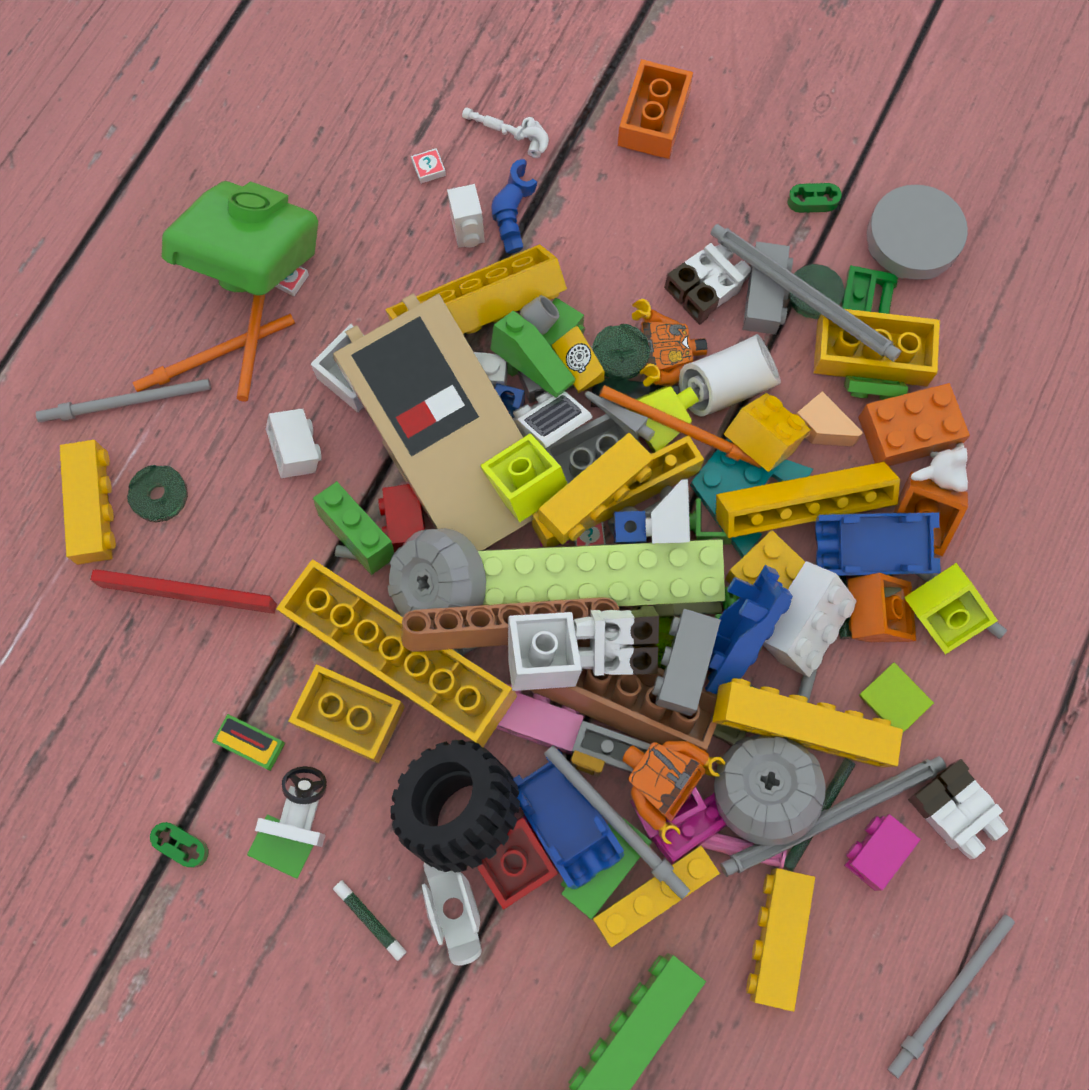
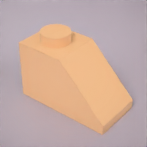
M823 391L796 414L811 429L805 437L811 444L854 446L863 434Z

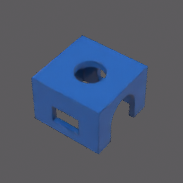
M496 383V392L510 416L514 418L513 412L524 406L525 390Z
M645 511L613 513L614 543L646 542ZM627 521L635 522L636 530L629 533L625 530V523Z

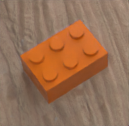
M641 59L619 126L617 146L670 159L690 94L693 72Z
M950 383L866 404L858 417L874 462H885L888 466L931 456V452L952 450L958 443H964L970 436Z

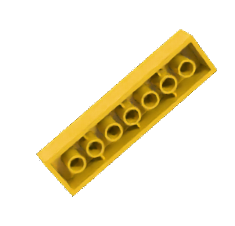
M313 559L276 608L286 618L470 741L478 743L482 748L517 697L515 691H512L510 686L452 649L419 652L406 649L401 642L403 617Z

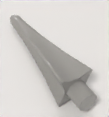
M590 391L585 393L586 398L602 409L627 434L630 433L636 440L641 436L645 440L650 441L654 436L655 431L646 426L648 417L615 405Z

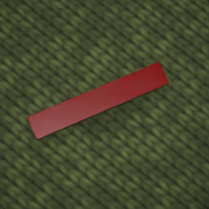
M99 569L93 570L90 578L92 582L101 588L275 614L277 603L270 595Z

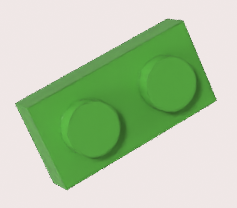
M846 376L844 381V387L848 392H851L850 395L859 398H868V394L880 395L879 398L884 400L907 394L908 386L904 382L855 376Z

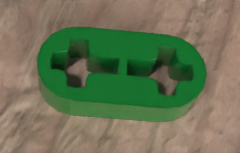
M832 183L797 184L790 190L787 203L791 210L799 213L830 212L837 208L842 193L840 188ZM824 194H829V198H831L832 201H827V197H825ZM797 195H802V199H805V201L801 202Z
M168 822L159 823L150 833L151 845L182 866L196 868L207 861L209 855L207 844L175 824ZM171 829L170 836L177 840V843L174 845L165 842L162 845L163 838L160 837V833L162 831L168 832ZM183 845L192 848L197 845L196 852L200 855L197 859L191 858L188 861L189 854L181 848Z

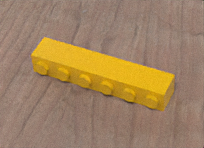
M688 435L652 453L654 461L651 467V475L640 484L636 481L629 487L630 492L623 500L618 503L614 500L607 506L608 511L602 518L596 522L592 519L584 526L586 528L585 531L613 517L614 512H619L627 506L633 507L660 493L664 487L668 485L672 487L682 479H688L699 473L704 458L691 437ZM538 511L532 514V527L543 547H555L561 544L538 520Z
M885 462L720 493L716 494V520L727 537L732 538L816 521L819 515L852 514L897 505L900 478Z
M733 678L731 682L719 685L712 721L714 723L762 736L787 737L806 748L880 768L898 766L903 729L891 726V721L881 718L868 720L863 718V713L852 710H845V713L836 711L835 705L822 702L817 703V705L807 702V697L800 695L782 696L779 695L778 689L763 686L757 689L750 687L751 682L743 679Z

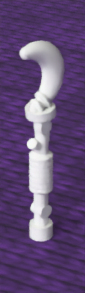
M466 107L463 110L462 117L467 120L473 119L491 129L502 130L503 135L510 132L518 141L523 140L524 137L533 136L539 141L540 153L547 149L548 134L541 127L530 126L524 129V127L518 126L515 128L489 115L483 116L477 112L474 113L470 108Z

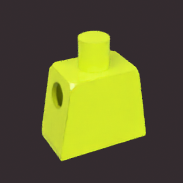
M671 386L663 387L636 399L689 424L692 420L686 409L699 402L697 395L691 387L676 395ZM648 418L646 426L654 430L655 434L650 441H645L652 452H656L664 448L680 432Z

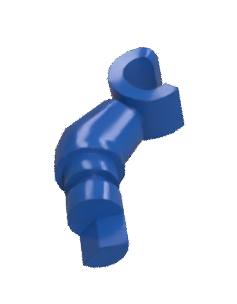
M525 159L517 160L512 164L508 184L493 198L491 205L493 220L497 221V225L500 227V237L508 254L516 253L523 249L519 226L516 223L517 208L522 198L532 195L537 186V181L533 178L530 181L520 179L525 174L527 165Z

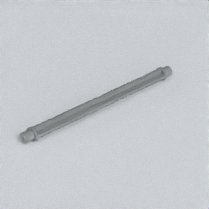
M719 224L712 228L710 234L718 239V243L847 331L880 356H886L893 362L899 357L901 350L895 347L891 340H888L765 255L729 228L725 229Z
M940 756L932 760L926 759L894 777L876 784L827 810L821 811L812 829L798 840L778 846L754 844L731 855L730 859L720 863L721 869L726 877L736 872L742 873L744 870L902 793L904 790L936 777L938 772L946 769V764Z

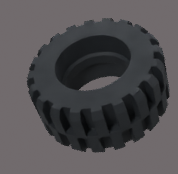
M452 740L451 744L447 741L436 744L435 749L431 750L428 748L421 753L422 756L417 761L413 759L408 765L409 769L406 774L402 773L398 779L400 785L398 789L393 791L392 801L394 805L390 809L391 819L394 820L392 828L399 837L401 844L430 867H435L438 871L443 872L451 870L455 873L467 870V866L473 869L483 864L482 860L486 857L491 859L497 854L496 849L500 844L504 846L508 841L509 836L507 834L510 829L514 830L517 818L514 815L519 813L520 801L516 798L519 795L517 784L513 781L514 777L510 771L485 747L482 748L478 743ZM473 785L471 798L463 812L451 822L438 826L441 809L448 798L458 790Z

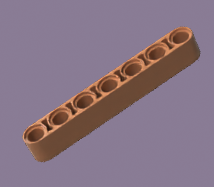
M600 597L413 610L406 613L402 619L401 642L406 649L415 652L508 645L509 616L572 612L574 620L591 617V610H600L602 612L606 610H619V607L614 600Z

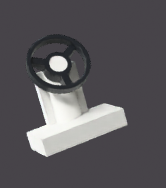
M308 766L297 767L287 772L282 780V792L286 797L280 822L258 818L255 831L322 847L325 834L311 831L319 799L326 792L327 781L325 775L320 770ZM296 774H314L317 777H319L321 781L313 782L311 779L308 778L300 779L298 776H296ZM290 778L295 787L290 786L289 791H287L285 785ZM323 786V788L321 789V791H320L319 793L314 792V791H316L317 789H319V788H321V787Z

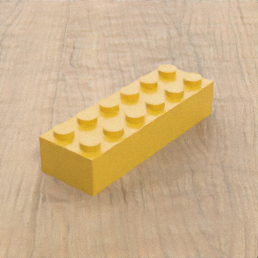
M539 244L416 297L421 304L440 294L463 334H471L479 331L485 324L500 321L512 311H521L523 306L540 295L552 300L558 297L560 292L567 290L557 257ZM403 302L385 309L390 321L408 311Z

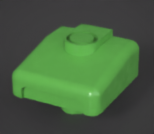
M222 181L204 192L164 231L162 235L161 257L167 263L177 264L219 280V285L228 291H248V293L254 295H264L314 256L318 219L313 212L288 203L289 195L251 181L244 186L229 181Z

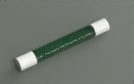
M343 880L333 888L337 895L397 961L407 953Z

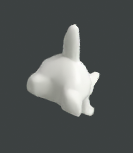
M958 443L952 450L931 452L930 455L934 459L930 466L920 469L911 475V479L915 481L931 479L941 489L964 492L968 489L966 473L967 448H964V443Z

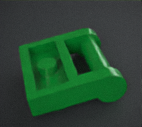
M850 265L841 307L871 312L875 286L879 284L882 287L878 313L889 314L893 290L897 287L898 277L892 273Z

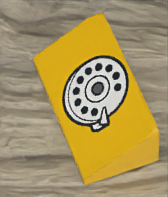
M578 326L572 328L552 344V349L576 379L573 385L578 393L604 381V369Z

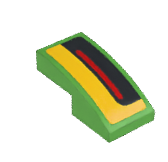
M229 714L225 717L212 741L271 771L285 745V742Z

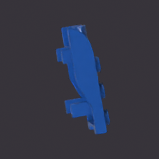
M939 513L819 515L815 523L817 541L816 565L836 573L838 576L871 575L876 573L886 575L941 573L940 558H934L933 528H940Z
M765 565L753 585L734 577L727 588L729 593L740 598L724 610L719 618L721 621L708 670L711 673L708 676L709 683L705 687L706 691L717 694L719 685L731 682L733 678L741 679L748 667L756 662L760 648L765 640L772 636L775 624L780 616L788 611L793 596L788 589L783 587L781 582L777 581L780 575L776 569Z
M547 758V764L526 778L522 779L518 775L513 779L519 790V795L516 798L520 801L521 809L568 888L577 889L591 881L600 871L606 870L618 863L624 856V850L602 815Z

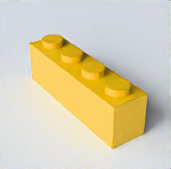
M630 433L626 434L538 509V520L562 545L569 539L571 541L576 540L585 531L586 528L584 526L592 519L595 522L598 521L608 511V505L614 500L617 503L623 500L630 492L629 487L636 481L639 484L644 482L651 475L654 457Z
M96 440L60 445L66 557L77 565L113 559L112 549H115L116 541L110 528V521H113L114 513L108 501V494L112 491L111 481L106 473V466L110 464L108 451Z
M702 845L672 865L674 867L673 872L690 889L686 896L720 874ZM654 876L593 917L592 920L609 947L612 948L682 899L664 881L659 882Z
M778 868L771 869V875L766 874L763 893L767 894L765 907H760L757 925L762 927L760 940L754 941L752 959L756 960L754 974H749L746 993L751 994L750 1001L754 1003L795 1011L815 884L814 876Z

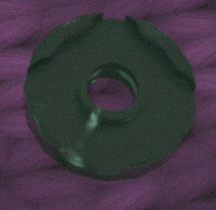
M150 465L138 471L130 480L127 495L130 507L138 516L146 521L157 523L168 521L179 514L185 506L188 490L181 474L172 467ZM164 487V494L161 498L151 499L150 494L154 488Z

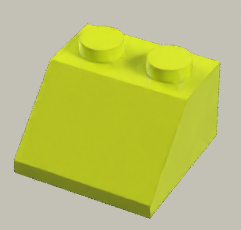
M531 433L480 465L505 506L519 522L537 512L543 504L568 484L561 466Z
M957 563L904 597L945 655L998 621L973 583Z

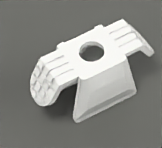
M424 862L423 867L431 891L426 884H422L427 918L439 945H442L443 938L445 937L452 964H469L475 961L482 952L478 937L480 915L471 885L461 872L455 873L452 870L449 872L438 871L435 867H430ZM450 898H457L463 904V913L457 919H449L443 912L444 903Z

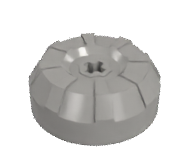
M906 185L887 193L876 205L867 225L868 249L873 259L901 279L929 280L945 272L953 265L963 250L968 234L967 221L960 206L946 193L925 185Z
M447 528L421 530L409 537L393 555L390 562L388 593L389 597H392L401 617H404L406 613L413 610L483 605L486 591V576L483 562L475 546L463 534Z
M754 735L737 741L724 754L722 759H724L725 765L718 764L716 773L720 774V776H715L714 795L721 818L734 833L755 844L778 846L796 841L812 829L823 808L826 793L825 779L818 760L804 746L787 737Z

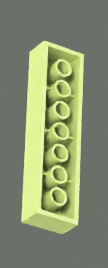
M720 539L690 540V542L652 544V542L477 550L483 562L486 576V591L483 605L600 597L610 598L618 606L725 601L723 540Z

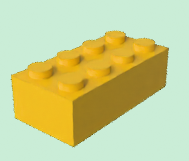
M845 309L888 340H891L893 345L901 350V354L893 362L886 356H880L824 315H820L816 330L814 374L873 378L928 387L938 373L940 320Z

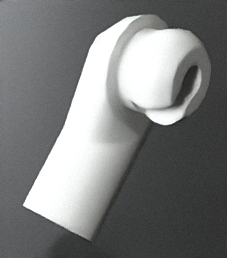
M532 117L525 118L521 125L524 129L530 126L542 128L539 122L535 121ZM528 136V139L531 141L528 155L533 158H539L541 156L539 141L533 136Z

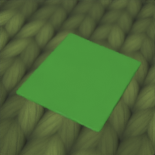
M270 815L265 817L266 820L280 822L279 819ZM258 831L247 855L297 879L314 845Z

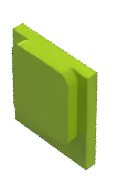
M895 662L859 694L861 699L881 719L891 721V726L901 728L903 732L934 704Z

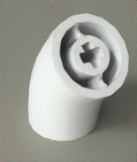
M758 334L710 356L685 364L680 370L679 375L680 392L691 387L697 395L699 402L688 409L700 417L744 401L781 383L774 360Z

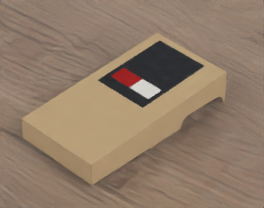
M411 294L401 300L406 305L407 312L370 333L363 335L357 325L345 331L352 343L334 352L333 359L363 404L384 439L382 443L406 483L408 482L434 527L436 529L447 528L455 530L467 537L477 550H484L532 521V515L522 522L515 518L505 506L480 466L522 439L523 436L440 294L421 304L415 294Z

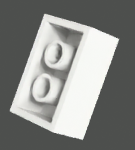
M806 561L788 589L793 596L788 611L780 616L775 624L772 636L765 640L763 646L779 663L810 677L812 672L820 666L823 655L829 645L837 639L839 629L846 618L852 615L857 600L836 573Z

